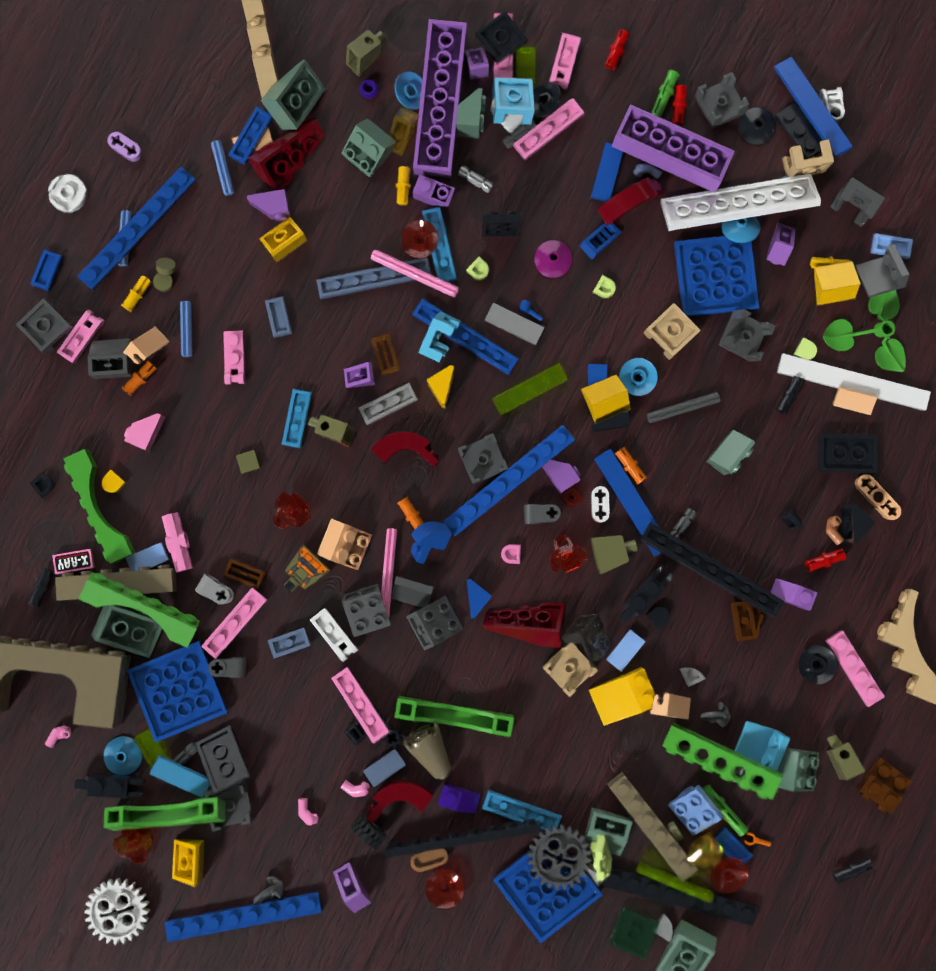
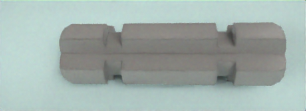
M464 165L460 168L459 176L466 177L467 181L479 188L482 187V190L487 193L491 191L493 187L492 182L485 180L484 177L473 170L470 171Z

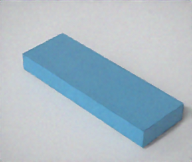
M293 389L282 445L301 449L312 392Z
M161 755L158 756L150 771V775L201 798L204 797V792L210 786L207 776Z

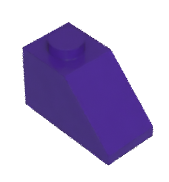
M444 783L438 805L455 811L476 813L481 794Z

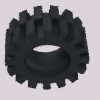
M363 813L351 824L353 832L365 844L375 850L387 838L384 830L375 821L372 824L367 820V816Z

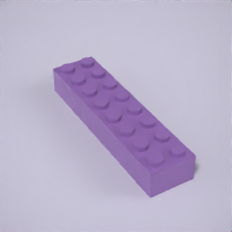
M429 19L413 163L414 175L452 177L457 108L460 102L467 23Z

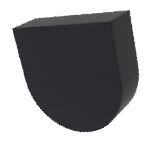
M40 475L30 482L41 498L46 497L52 492L55 486L54 480L47 475Z
M655 607L646 614L647 618L658 630L669 621V612L663 607Z

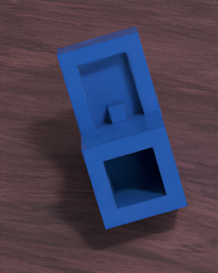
M426 522L413 531L411 535L415 543L412 545L411 553L416 562L424 564L431 548L445 550L452 535L446 524Z

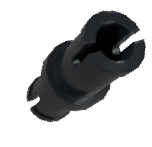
M797 376L792 377L789 386L782 393L783 397L775 408L777 412L780 410L779 413L787 414L791 404L797 399V393L804 383L803 379L800 380V377Z
M42 567L38 581L33 585L35 588L28 604L40 608L43 597L49 590L48 585L55 571Z
M866 857L856 863H848L847 867L832 872L835 882L840 884L850 878L856 879L860 874L872 870L874 867L871 860Z

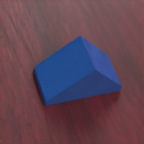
M467 579L471 618H475L492 596L473 580Z

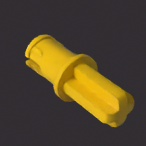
M401 166L398 168V183H396L397 204L407 205L408 192L411 188L409 184L410 168Z
M831 256L829 258L812 257L810 266L814 268L849 260L833 259Z
M141 276L134 288L129 290L131 292L121 306L132 312L140 298L143 299L142 295L150 285V279Z

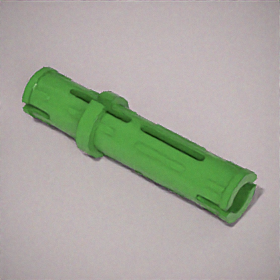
M674 70L668 71L663 85L659 88L660 93L651 114L662 117L670 96L674 94V87L680 76L678 72Z
M710 784L703 787L702 790L724 815L723 818L740 837L743 836L749 828L725 803V799L712 789Z

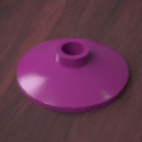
M546 241L536 250L534 257L535 266L546 277H561L570 269L572 264L571 251L560 241ZM556 255L557 259L551 260L550 256Z

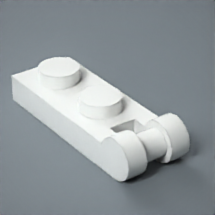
M326 608L310 619L342 662L347 660V656L351 653L354 654L358 651L356 645L350 640ZM344 642L348 647L341 650L339 646Z

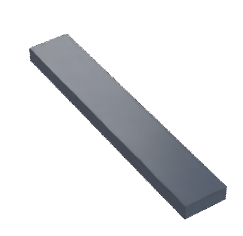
M428 257L404 262L431 274ZM381 266L317 279L316 281L320 299L409 282L415 279L387 266Z

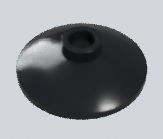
M544 83L533 90L535 110L533 116L537 118L545 117L557 108L561 100V91L556 84Z
M763 108L747 110L746 114L742 115L738 122L740 136L744 141L752 145L765 144L773 137L776 130L774 117ZM755 122H760L761 126H756Z
M815 645L808 647L799 657V672L810 683H827L834 677L837 671L836 657L831 650L824 646ZM814 661H818L819 666L817 668L813 667Z

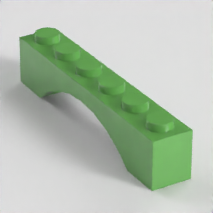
M83 449L63 458L66 463L64 464L65 471L68 475H71L73 479L71 482L72 486L81 497L79 502L89 515L87 520L91 527L94 526L95 538L103 546L105 560L109 561L110 564H116L134 555L136 552L129 537L112 527L98 507L94 488L98 467L90 450Z
M91 573L79 597L80 600L95 607L120 605L139 610L155 620L165 631L169 640L184 647H188L200 622L193 615L179 612L173 606H166L155 598H148L138 590H131L120 582L106 579L100 573Z
M403 696L398 697L395 718L447 724L511 737L514 716L511 714Z
M207 798L162 806L106 807L104 812V828L119 831L224 822L226 801L220 798Z

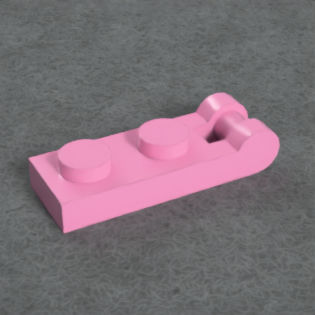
M562 33L549 83L562 86V89L567 90L580 37ZM557 74H565L564 79L557 77Z
M90 310L85 311L57 353L75 364L97 331L104 325L105 320L101 317L97 318ZM89 321L93 323L90 328L86 326Z
M224 331L225 384H232V382L245 384L243 331ZM232 370H238V375H232Z

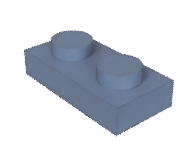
M305 627L268 640L273 658L311 646Z

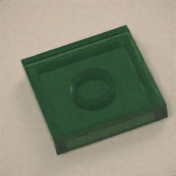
M622 906L609 945L646 960L659 921Z

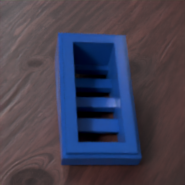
M604 222L581 243L580 248L593 260L622 232L614 224L607 226ZM605 228H607L613 235L611 236V235L605 230Z

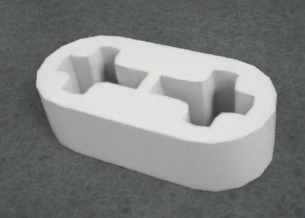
M598 486L591 492V515L594 521L602 523L609 518L610 514L609 492L605 487ZM598 490L605 493V497H602V503H599V498L595 497V493H598ZM599 506H602V512L606 513L602 520L599 519V516H595V512L599 511Z

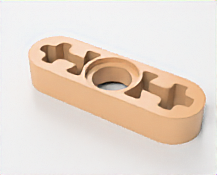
M864 474L857 477L855 480L856 488L885 519L895 520L900 517V506L871 475ZM862 479H863V480L868 479L867 485H868L870 488H874V486H875L876 489H873L872 491H870V489H869L867 486L862 487V486H861V485L863 484ZM875 492H880L883 495V500L880 503L875 502L873 499ZM887 501H889V503H887L886 505L889 508L894 507L895 510L893 511V513L895 515H888L889 509L886 506L882 508L880 506L884 505Z

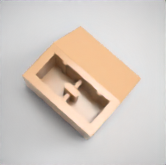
M331 519L317 555L359 570L372 534Z

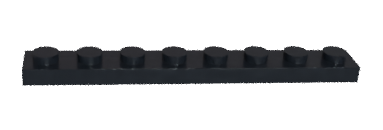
M650 522L640 538V541L773 619L777 617L784 600Z
M530 818L520 824L507 822L502 827L489 825L484 830L471 828L467 829L466 833L458 834V831L447 833V836L431 835L425 840L412 838L407 843L394 841L386 847L385 854L386 858L538 833L541 832L540 820L535 821V818Z
M611 867L610 876L606 877L601 884L607 888L751 926L754 925L758 906L755 904Z

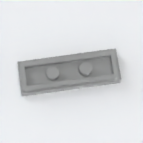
M495 303L492 304L485 318L486 322L534 345L537 344L544 330V327Z
M407 383L359 407V410L366 424L369 425L418 401L410 383Z

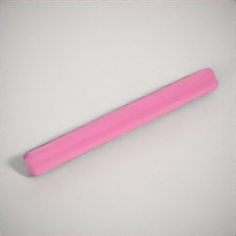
M376 249L371 254L372 260L452 297H456L459 291L457 286Z
M394 528L387 529L381 597L388 617L390 616L397 529Z

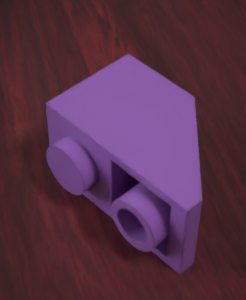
M419 175L413 190V198L430 205L448 207L455 188Z

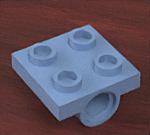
M699 785L686 788L677 798L670 801L668 805L693 836L719 822L724 816Z

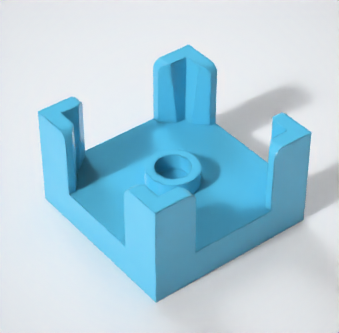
M494 78L492 99L495 97L493 123L502 124L505 114L523 115L522 124L531 125L535 111L532 79Z
M439 312L433 317L418 353L440 362L442 356L445 357L449 350V346L439 342L441 334L445 333L451 336L454 329H458L461 321L443 312Z

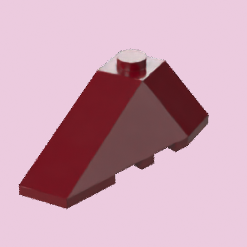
M313 119L298 129L262 147L248 159L257 175L272 191L282 190L293 181L294 174L299 168L303 167L304 160L309 153H313L325 134L317 119Z
M545 602L540 603V606L531 608L526 605L518 610L507 608L487 611L482 626L484 629L539 646L561 648L564 634L565 604Z

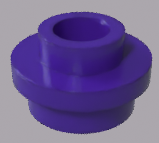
M368 79L361 83L359 89L364 98L371 99L378 94V85L375 81ZM368 87L373 89L371 92L366 91Z

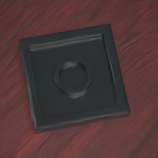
M506 11L475 32V36L497 65L528 43L527 38Z

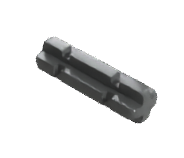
M532 120L531 125H522L512 132L511 136L505 137L503 139L504 145L507 148H511L516 141L536 127L535 122Z
M688 508L684 513V517L680 518L673 528L674 531H671L670 534L680 539V534L682 535L697 513Z
M193 742L190 743L186 750L184 749L173 761L184 765L191 758V755L198 751L196 745Z

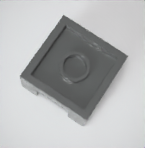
M733 72L724 75L722 82L708 89H706L707 84H704L697 89L695 98L711 129L746 114L749 103L746 97H743L741 101L734 87L736 78Z
M852 177L841 188L830 207L838 211L844 201L854 204L861 209L854 222L862 227L868 218L871 219L875 215L885 197Z
M44 298L15 324L41 352L50 355L55 350L52 345L64 334L69 335L74 328L70 322L66 321L56 311L53 304Z
M745 309L734 310L719 346L748 361H761L764 352L757 351L764 335H771L775 325L769 322L760 323L749 317L751 313Z
M493 433L485 436L484 439L458 448V452L473 485L508 469Z
M247 781L218 796L214 795L212 788L204 792L205 799L220 798L226 801L225 821L210 822L212 832L221 830L224 826L241 823V825L250 824L254 820Z

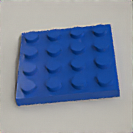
M726 236L674 242L681 308L687 317L729 313L742 309L747 311L759 309L751 241L737 243L729 240Z
M201 641L127 670L155 742L228 713L215 676L209 672V661L204 649L201 647Z
M551 840L548 843L550 848H556L559 845L557 840ZM568 849V850H567V853H568L569 855H572V853H571V852L569 851V849ZM543 850L544 853L552 854L547 850ZM527 851L496 875L493 881L538 941L542 943L600 898L602 893L587 873L586 877L579 876L581 883H578L576 880L573 881V888L569 883L566 890H564L562 885H559V889L556 890L555 884L548 888L547 881L541 884V877L535 879L534 875L537 871H530L533 865L528 864V860L533 857L528 856L527 853L529 851ZM562 853L559 856L555 855L558 861L560 858H563ZM546 858L541 864L544 867H548L552 864V860ZM568 860L569 862H571V863H573V864L576 863V861H574V860H573V861H572V860ZM566 865L562 866L560 872L566 874L571 868Z

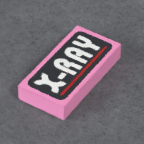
M92 549L52 555L55 574L95 568Z

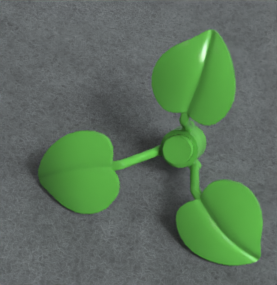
M896 290L870 297L868 303L869 311L873 314H878L877 318L882 321L877 323L874 329L852 333L853 327L850 322L838 319L833 321L823 334L825 343L837 351H846L852 348L854 345L852 336L875 333L879 338L884 337L882 341L883 346L879 347L875 353L877 364L884 370L905 371L906 358L904 348L898 340L890 339V336L895 332V325L893 322L888 321V319L895 317L899 311V299Z

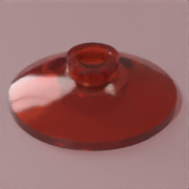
M416 220L409 223L401 236L402 247L408 255L414 258H425L431 255L438 245L436 228L425 220ZM424 237V242L420 244L419 239Z
M737 858L720 860L713 866L710 872L712 886L722 893H732L739 890L748 878L746 865Z
M437 870L429 876L426 882V896L429 902L437 908H452L463 898V880L453 870ZM443 884H447L449 888L447 890H443L441 886Z

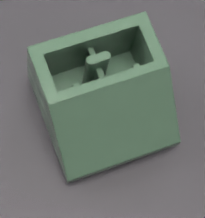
M478 88L458 105L456 137L479 138V132H483L486 96L482 95V88Z
M367 118L355 126L341 154L367 176L371 177L388 158L396 141Z
M732 430L706 461L723 475L735 473L742 465L740 461L745 457H749L754 451L752 446L756 442Z
M786 748L777 771L783 774L778 788L793 792L814 791L817 783V768L820 762L819 752Z
M592 807L583 842H588V848H591V842L597 841V835H604L610 853L620 856L627 843L632 821L629 817Z

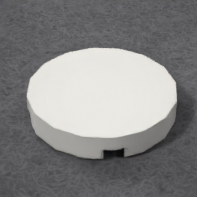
M72 174L57 176L48 188L50 202L63 212L79 210L87 199L85 184Z

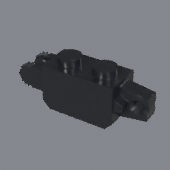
M662 564L652 575H648L623 602L622 608L624 612L618 618L624 624L631 617L634 619L638 616L640 617L666 589L665 586L673 578L674 575L669 573L661 583L656 579L665 568Z
M94 773L87 775L86 779H76L74 781V789H83L87 796L124 799L128 797H143L144 791L131 789L132 784H145V779L132 778V775Z

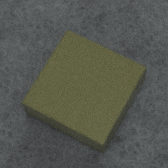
M255 450L236 455L241 474L261 469Z

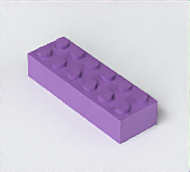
M631 104L612 144V147L714 193L721 184L735 152Z

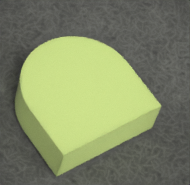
M478 257L468 267L466 272L476 280H483L489 274V267L483 259Z
M602 275L593 293L602 298H609L614 294L616 285L613 280Z
M802 338L793 355L811 360L817 353V347L813 342Z

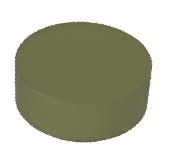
M160 258L156 261V271L162 275H170L175 272V262L170 258Z
M157 273L153 279V284L159 291L167 292L173 287L174 281L170 275Z
M674 821L668 823L667 826L675 840L680 841L684 837Z

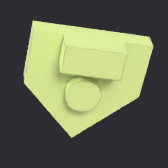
M597 835V841L591 842V852L594 858L597 881H604L611 874L612 856L605 836Z

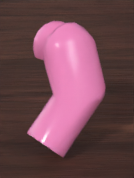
M65 725L53 728L45 745L54 748L58 739H67L71 736V728Z
M345 780L340 788L352 797H361L368 794L370 785L367 782H362L361 785L354 786Z
M299 798V817L306 825L316 824L318 822V815L308 810V798Z

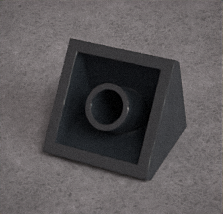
M856 503L841 505L843 543H858L876 521Z

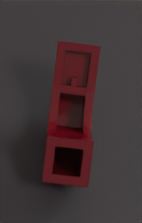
M648 177L618 193L597 210L608 226L618 222L637 207L660 198L665 193L656 178L649 179Z
M411 432L389 434L380 439L371 448V451L385 464L397 452L402 450L417 452L433 468L439 463L437 460L439 456L432 449L426 450L431 443L424 437Z
M399 780L391 782L374 794L373 799L378 803L373 802L367 810L369 813L367 820L373 824L385 807L395 801L409 802L422 812L434 797V793L415 781Z

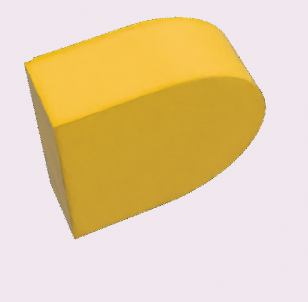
M110 470L102 479L103 489L110 493L118 492L126 483L113 470Z

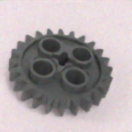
M553 824L552 830H549L546 826V833L538 832L540 838L533 837L536 844H529V847L533 850L527 853L528 856L533 857L528 860V864L533 865L530 871H537L534 875L535 879L541 877V884L547 881L548 888L555 884L556 890L559 889V885H562L564 890H566L568 883L573 888L574 880L581 883L579 876L586 877V873L583 870H590L589 865L586 863L592 860L586 855L591 854V850L585 849L589 844L588 842H582L585 838L584 835L577 837V829L572 833L570 825L566 830H564L563 824L560 825L559 829ZM551 840H557L559 845L556 848H550L548 843ZM568 848H577L576 854L569 855L567 853ZM543 850H547L552 854L544 853ZM562 853L563 858H560L558 861L555 855L559 856ZM546 858L552 860V864L548 867H544L541 864ZM568 860H572V861L574 860V861H576V863L573 864V863L569 862ZM562 866H569L571 869L568 873L563 874L560 872Z

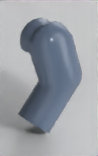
M639 163L635 166L636 169H634V175L637 177H642L643 174L649 173L657 180L663 173L650 163Z

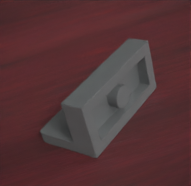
M396 576L391 595L392 599L422 608L429 605L433 586Z

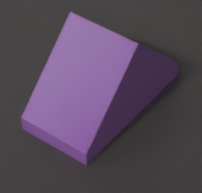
M477 48L465 51L470 80L488 77L489 64L484 49Z
M372 362L344 369L346 388L375 385Z

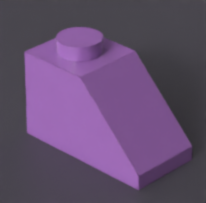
M285 189L247 196L249 203L271 219L282 221L286 217L291 216Z
M781 223L777 224L768 249L767 260L773 264L785 266L794 248L795 228Z
M550 460L543 466V469L559 493L580 481V472L575 466L572 467L568 463Z
M775 578L770 592L788 604L811 611L817 595L815 591Z
M350 862L333 872L344 903L354 913L371 903L365 886Z

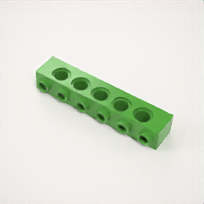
M677 723L672 724L662 746L672 755L679 754L684 757L685 761L691 764L696 762L702 765L701 768L707 772L712 773L714 771L720 774V777L726 781L731 782L733 780L739 783L738 786L749 791V789L756 791L757 795L763 799L770 798L773 800L783 777L782 773ZM680 741H688L690 743V748H682L680 745ZM698 750H707L709 756L706 758L701 757ZM724 758L727 761V765L719 766L716 759ZM738 766L743 767L745 774L738 775L734 769ZM759 775L763 777L764 782L757 784L753 781V777Z

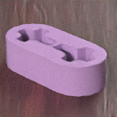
M113 132L109 135L108 144L114 151L130 161H138L142 157V150L135 142L119 132ZM114 139H119L123 143V146L117 143L115 144L113 142ZM127 148L135 149L137 153L135 155L130 154Z

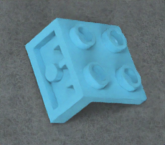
M746 721L735 752L778 771L790 738L778 730Z

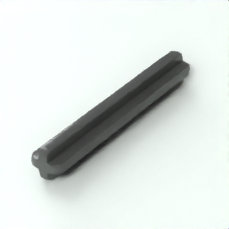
M718 392L649 412L646 414L649 423H653L720 402V395Z

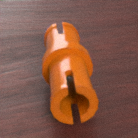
M148 360L138 372L135 371L133 377L122 386V389L128 392L127 394L130 396L141 384H145L147 382L146 379L157 369L154 364H151V361Z
M625 446L615 453L625 466L624 470L630 473L636 484L641 483L643 479L647 478L637 465L638 461L632 458Z
M408 496L397 503L407 518L405 519L407 522L410 521L414 529L424 523L419 516L420 512L415 510Z

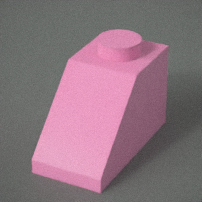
M157 413L132 423L131 427L129 426L125 431L124 436L126 438L124 441L150 452L165 416Z

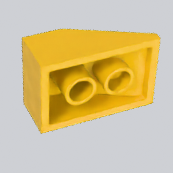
M642 667L588 689L603 725L653 708L654 697L656 696L645 669Z

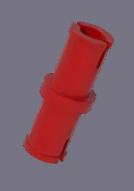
M619 29L614 44L610 46L611 51L604 64L605 67L613 70L616 69L620 56L624 54L627 39L630 36L628 31L623 30L622 32V29Z
M676 85L675 102L672 103L674 108L672 123H677L678 126L684 125L685 109H687L688 105L686 103L688 86L684 85V88L683 85Z
M842 548L830 553L824 552L819 557L806 560L805 565L806 568H809V572L823 567L828 568L831 564L846 560V554Z

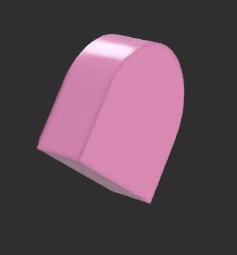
M506 545L501 552L502 559L506 563L520 564L521 545Z

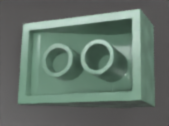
M302 60L270 87L261 102L282 130L298 129L324 92L325 87L307 61Z
M105 605L91 635L97 642L150 658L162 628L150 616L131 607Z
M681 919L655 971H704L715 954L717 938Z

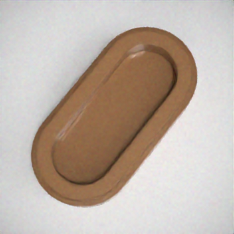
M443 848L414 853L410 860L411 867L417 872H423L442 866L448 860V850Z

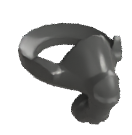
M719 702L718 710L723 712H705L700 715V719L710 721V723L717 722L721 727H725L731 720V714L728 707L723 702Z
M267 876V882L269 884L274 883L275 885L260 892L254 898V904L258 905L267 899H273L274 896L281 898L284 889L283 881L274 876Z

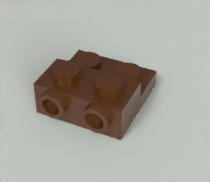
M878 757L856 788L861 791L859 795L870 802L872 799L876 802L875 807L885 814L888 811L892 814L903 800L901 796L912 781L885 760Z

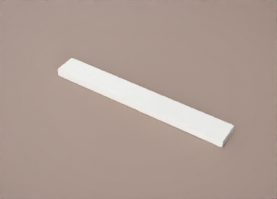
M781 354L777 373L791 377L797 376L803 380L834 388L841 386L876 395L877 399L923 411L927 410L931 393L930 391L787 354Z

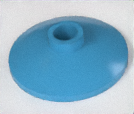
M404 72L395 81L397 99L404 107L410 110L420 108L423 80L414 72Z
M755 217L725 221L722 223V231L733 242L747 243L753 241L759 235L760 223Z
M633 358L622 366L619 379L629 394L643 396L654 389L658 375L656 368L650 361L643 358ZM639 375L641 377V380L636 381L634 379V376Z
M128 736L114 738L107 744L104 750L105 765L111 772L117 775L133 773L142 762L143 753L141 746L135 739ZM119 753L124 755V760L118 758Z

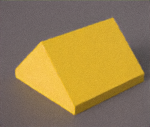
M291 217L259 238L276 262L307 241L304 233Z
M853 261L814 267L817 305L855 299L860 281Z
M451 365L427 379L429 388L442 408H446L454 376V366Z
M617 375L581 389L595 424L623 411L631 410L628 390Z
M174 839L172 879L192 886H197L203 880L205 840Z

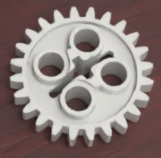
M118 878L115 884L110 879L108 885L105 882L101 883V888L96 887L94 889L95 893L89 895L91 900L87 901L85 905L90 908L86 909L84 913L90 914V916L85 921H91L92 924L89 925L88 929L95 928L93 936L99 933V940L106 937V943L108 944L113 939L114 945H116L120 939L122 944H124L127 938L131 941L134 938V934L138 936L141 933L140 929H144L146 926L143 922L149 919V917L144 915L150 911V909L145 908L149 901H143L146 894H139L142 889L141 887L134 889L135 882L129 886L128 879L121 883V879ZM121 895H125L128 898V903H124L121 900ZM102 900H106L109 903V908H105L102 905ZM128 906H134V909H132V908H131V909H125V908H127ZM115 908L117 911L124 909L120 914L118 912L111 913ZM110 913L107 916H101V914ZM125 915H131L133 922H128ZM106 920L113 921L114 927L108 926Z

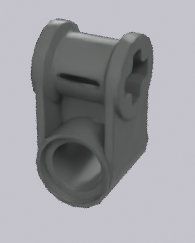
M554 504L524 505L525 524L556 522L561 514L559 507ZM550 508H553L558 513L553 519L550 518V515L546 514V512L550 511Z
M247 657L217 658L209 664V672L215 677L244 678L247 674ZM218 662L220 666H223V669L219 672L217 669H214Z

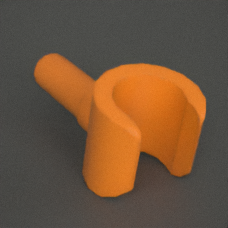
M752 832L746 833L753 836L752 841L744 840L746 844L753 845L754 843L771 846V842L755 837Z

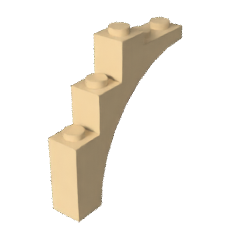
M242 0L252 49V60L261 97L263 98L270 87L278 81L264 0Z
M905 589L899 596L898 601L900 603L898 608L892 614V623L884 621L879 626L877 639L897 647L898 650L892 656V666L913 675L907 681L906 693L936 705V675L927 666L915 638L914 608L919 592Z

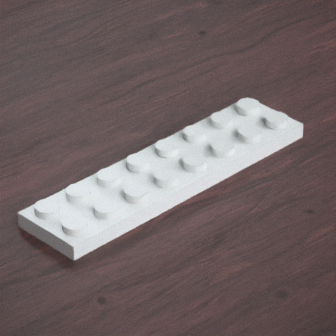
M811 174L717 189L715 193L705 191L661 199V207L668 231L815 207L821 204V198Z

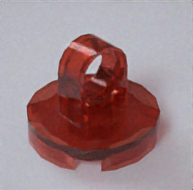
M283 492L275 500L277 513L273 517V522L280 529H285L289 525L302 527L309 521L311 513L308 514V505L300 496L295 493L290 495L287 492ZM279 516H280V517L282 518V520L285 521L286 523L281 522L280 519H279Z
M559 535L554 540L555 551L550 555L549 563L553 571L558 572V570L563 569L565 573L580 568L583 565L582 561L584 559L587 560L588 556L586 549L582 545L573 544L567 535ZM562 541H568V545L559 548V544Z
M151 829L122 830V835L118 839L115 837L113 842L117 855L122 858H130L135 864L145 862L148 858L147 850L154 840Z

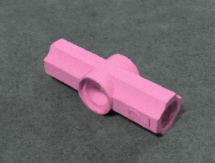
M179 513L162 516L166 532L165 542L169 553L172 555L175 571L181 572L192 569L193 566L188 550L189 540L186 532L183 530Z

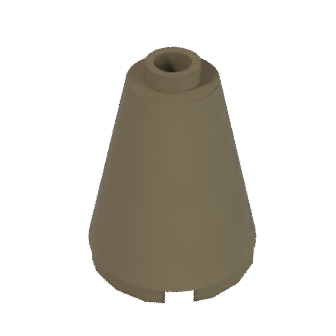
M433 723L434 726L432 727L427 724L410 734L411 739L409 741L405 739L403 744L435 779L439 778L442 780L449 776L451 765L438 724Z

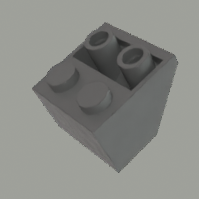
M131 339L92 341L88 354L89 376L94 379L133 377L132 359L123 353L131 343Z

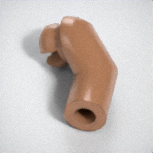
M833 516L827 520L826 533L836 545H839L844 541V538L838 532L841 519L838 516Z

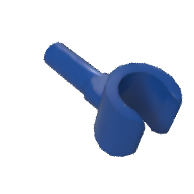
M527 300L521 301L520 311L532 315L541 322L543 317L530 309L532 303Z

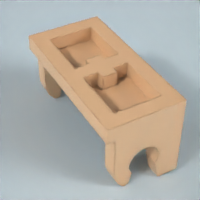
M153 327L131 341L123 353L128 355L136 364H139L141 361L137 358L136 354L145 360L156 351L162 349V347L168 345L170 341L156 327Z
M665 693L663 704L660 705V695L654 697L653 710H651L650 714L689 719L691 698Z

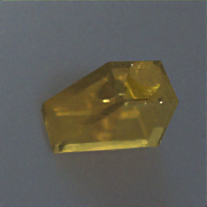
M401 107L396 113L389 134L396 141L392 152L401 156L404 155L414 133L419 114L404 107Z
M708 832L694 841L686 861L689 864L704 869L710 865L716 866L722 860L721 856L724 849Z

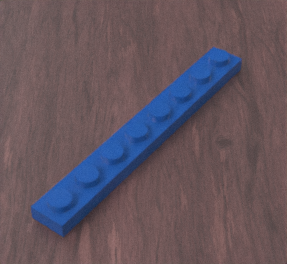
M180 167L77 277L93 291L196 182L195 178Z
M562 425L443 522L453 535L457 536L573 443L575 439L565 426Z
M318 891L266 901L258 905L250 904L166 920L164 924L167 941L171 942L322 913V906Z

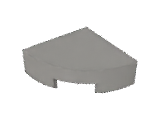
M684 667L679 669L687 687L706 679L700 671L694 668Z
M587 862L586 864L589 865L590 870L584 869V871L596 887H599L602 881H597L594 865Z
M663 913L652 930L670 942L673 928L670 920Z

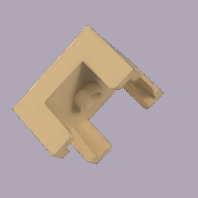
M829 139L820 141L821 153L804 160L801 146L791 147L789 150L790 157L784 156L782 159L786 177L824 173L834 162Z
M673 303L644 331V334L649 339L653 338L665 350L663 354L670 360L701 330Z
M571 641L565 644L542 666L569 697L576 692V688L598 671Z

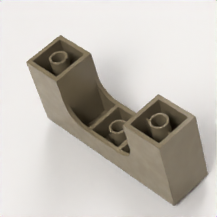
M0 636V713L8 711L12 680L19 670L65 675L75 684L77 697L73 724L104 728L117 727L123 723L129 678L127 670L130 669L131 655L126 654L125 650L106 652L107 648L101 647L88 650V646L84 645L70 647L66 643L49 645V641L30 643V639L24 638L12 639L11 641V637Z

